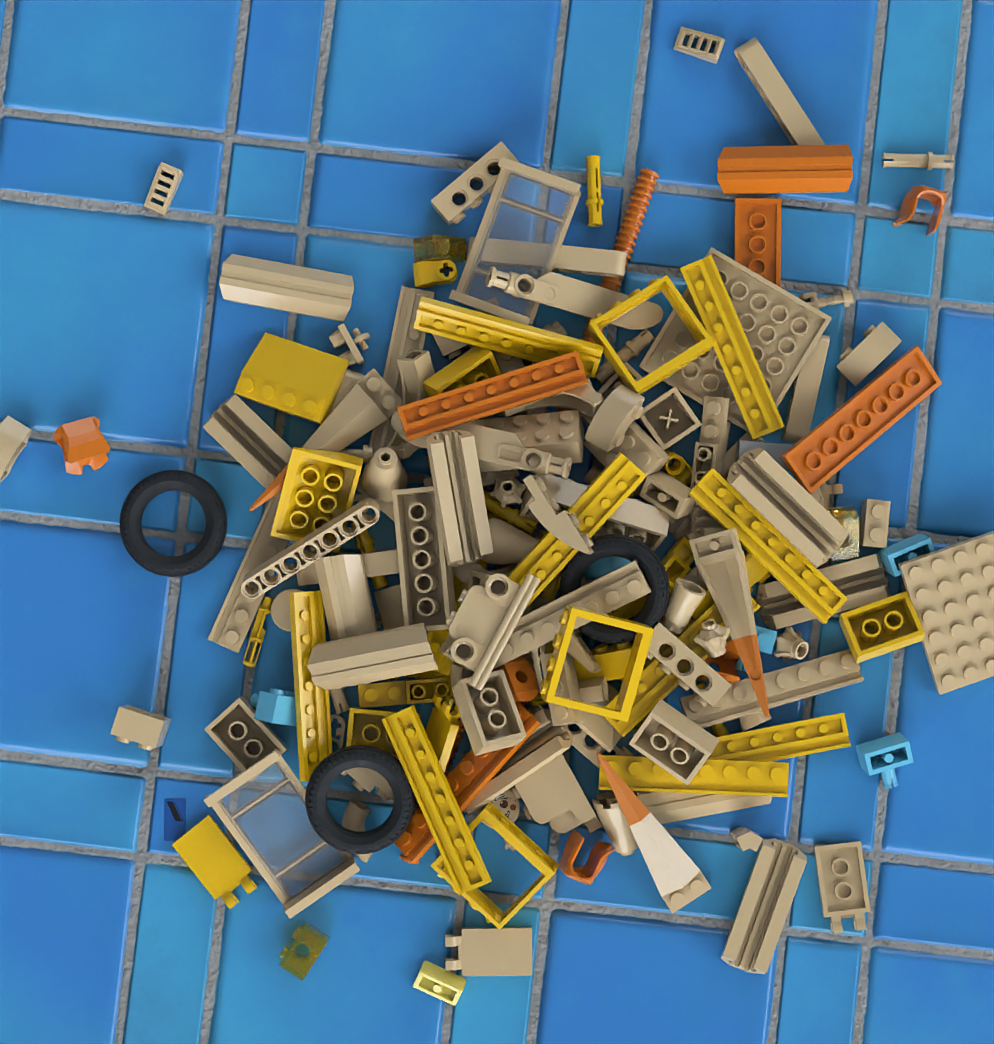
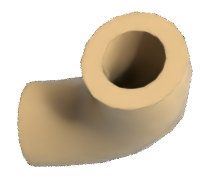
M350 799L342 818V826L352 831H366L365 821L370 813V809L360 801ZM373 853L355 855L367 863Z

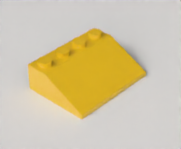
M265 332L244 366L234 393L250 401L321 425L332 411L350 361Z
M293 447L270 536L297 542L351 508L364 458L341 452ZM333 533L324 534L329 540L336 538ZM341 545L332 550V552L339 553Z

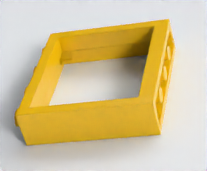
M667 275L661 279L659 277L652 279L647 284L648 287L642 291L640 288L634 290L628 295L629 299L624 302L620 300L609 307L610 311L605 314L601 312L596 314L590 320L587 329L596 344L604 346L603 354L625 386L638 394L644 393L710 351L715 344ZM662 291L697 341V344L636 382L600 329Z
M567 604L566 609L563 610L562 616L560 615L559 623L561 624L559 633H556L553 638L552 646L555 647L553 655L549 656L546 663V670L548 671L546 680L543 679L540 684L542 686L540 691L541 698L545 702L628 722L654 629L646 624ZM577 617L637 632L615 710L555 695Z
M489 802L467 824L470 833L484 819L541 872L536 880L504 912L478 888L461 894L468 900V904L474 910L480 911L485 916L488 923L491 922L500 930L556 873L559 865L494 804ZM440 853L430 866L438 873L437 876L444 878L451 885L453 891L458 894Z

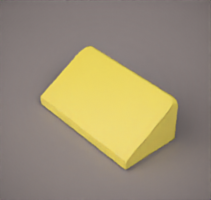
M424 961L413 987L455 1006L467 980L455 973L445 971L444 968L431 962Z

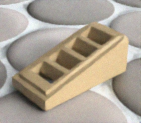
M681 27L673 49L717 64L725 39ZM685 35L690 36L687 45L683 46L682 43ZM694 38L698 39L695 49L691 48ZM703 41L707 42L704 51L700 50ZM711 44L716 45L713 53H709Z
M161 162L144 207L166 216L184 173L175 167ZM165 172L173 175V180L165 177ZM161 181L170 184V189L160 185ZM157 189L167 193V197L157 194ZM153 198L164 202L163 206L153 203Z
M576 629L573 630L567 652L589 672H599L601 669L600 665Z

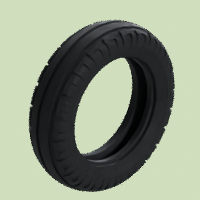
M183 470L160 471L141 480L127 495L120 513V534L127 552L141 567L161 576L180 577L201 570L216 557L226 537L227 514L220 495L205 479ZM167 491H183L192 495L202 506L206 518L205 532L199 544L190 552L180 556H165L156 552L147 543L142 532V516L146 506L157 495Z
M618 534L591 539L594 544L591 546L594 551L592 554L589 555L578 551L564 566L560 579V597L580 588L586 569L601 558L616 556L631 562L636 560L651 592L647 594L646 603L641 611L627 620L646 624L654 628L666 610L669 599V580L665 567L650 547L635 538ZM595 621L577 628L594 640L613 644L633 641L637 633Z
M354 745L331 753L317 765L307 784L305 805L313 829L327 844L346 853L369 854L390 846L404 833L413 815L415 794L401 763L394 756L376 747ZM351 768H368L378 772L387 780L393 792L394 805L389 817L380 826L369 831H352L344 828L334 820L327 806V790L336 776Z

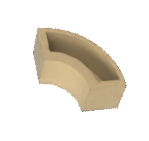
M883 321L877 327L872 324L863 333L865 338L853 350L849 347L839 356L842 361L836 367L854 386L859 384L902 342Z
M623 384L618 386L599 407L584 438L606 452L620 446L628 427L635 419L637 420L641 416L645 397Z
M7 416L2 423L0 422V483L8 476L16 459L27 446L32 431L10 416Z

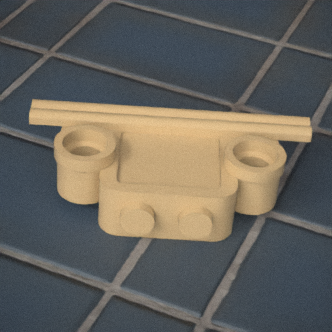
M497 573L487 579L485 588L476 585L468 591L463 589L457 601L461 605L457 612L452 610L446 623L449 624L448 633L450 637L456 640L450 649L452 659L458 664L474 671L468 683L469 685L480 691L483 689L541 579L527 573L522 585L511 581L506 575Z
M562 753L511 787L516 798L523 799L526 806L522 809L529 820L533 818L539 824L549 821L550 827L558 833H566L582 823H585L590 833L602 827Z

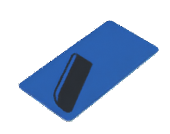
M165 799L164 840L177 841L186 834V799Z

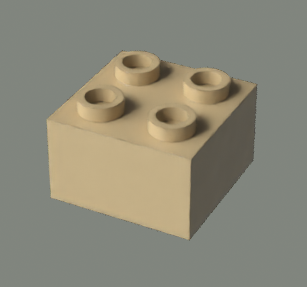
M673 387L645 406L641 416L638 418L647 434L664 451L702 425L676 387Z
M130 705L119 706L110 734L115 735V740L128 744L134 741L139 743V748L151 751L163 746L171 719Z

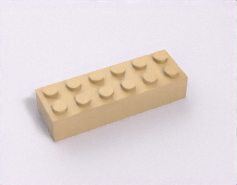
M580 410L519 415L468 422L474 425L514 433L525 448H535L539 451L552 453V456L563 459L570 457L572 458V463L583 462L584 428ZM534 455L530 458V466L534 467L539 463V456ZM478 460L480 473L517 469Z
M536 473L534 475L536 478L540 477L547 487L545 493L549 499L553 497L560 507V510L557 511L558 513L563 510L567 511L589 487V485L576 483L572 479L553 476L551 473H548V475ZM527 488L523 494L519 516L539 522L527 506L535 501ZM626 498L595 532L592 538L610 534L625 535L643 542L655 551L667 536L670 515L655 505L642 503L638 499Z
M434 486L392 490L404 626L424 623L426 631L448 629L449 624L446 621L452 610L456 612L452 566H447Z

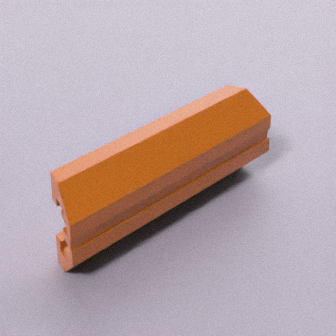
M848 144L724 147L717 159V181L724 194L848 192L853 178V155Z

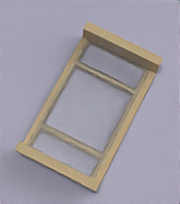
M501 156L498 164L501 168L457 289L456 291H451L449 299L503 319L532 325L540 303L524 298H515L511 294L505 293L503 289L495 286L486 287L487 272L493 266L498 271L505 273L511 271L521 275L528 274L534 279L552 272L579 201L581 185ZM520 280L518 282V288L522 292L525 291L526 286L525 283Z
M274 749L213 793L206 795L203 800L208 807L212 806L281 901L284 912L291 919L360 871V868L351 853L335 849L322 840L315 832L306 812V789L279 751Z

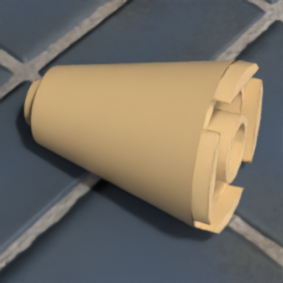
M390 448L377 450L361 474V485L364 492L370 498L384 500L383 502L392 501V490L406 489L408 482L404 466L397 454Z
M491 518L488 522L493 553L482 559L484 560L483 563L518 565L539 540L499 518Z
M607 790L596 795L597 800L592 799L593 807L613 847L616 848L615 851L621 853L622 856L633 854L638 845L613 790ZM633 791L634 794L639 798L638 791Z

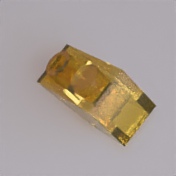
M431 234L413 239L415 262L439 260L465 262L467 259L466 238Z

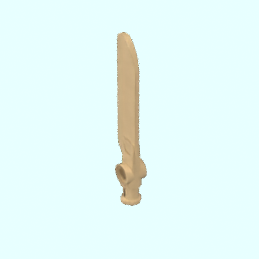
M491 266L485 280L486 287L495 286L501 288L505 293H509L515 298H524L591 319L600 312L605 314L610 311L609 307L619 300L624 302L629 299L626 294L554 272H548L534 279L528 274L521 275L511 271L505 273ZM520 280L525 283L526 289L524 292L518 288ZM645 301L610 324L629 330H643L661 322L663 310L658 304Z
M396 411L392 415L391 424L395 431L407 441L398 412ZM470 423L449 428L468 431L474 435L478 460L545 475H548V473L562 475L565 479L570 474L572 458L567 457L563 459L552 456V453L539 451L535 448H525L514 433ZM430 435L408 442L427 449L426 440ZM538 455L539 463L534 467L530 466V458Z

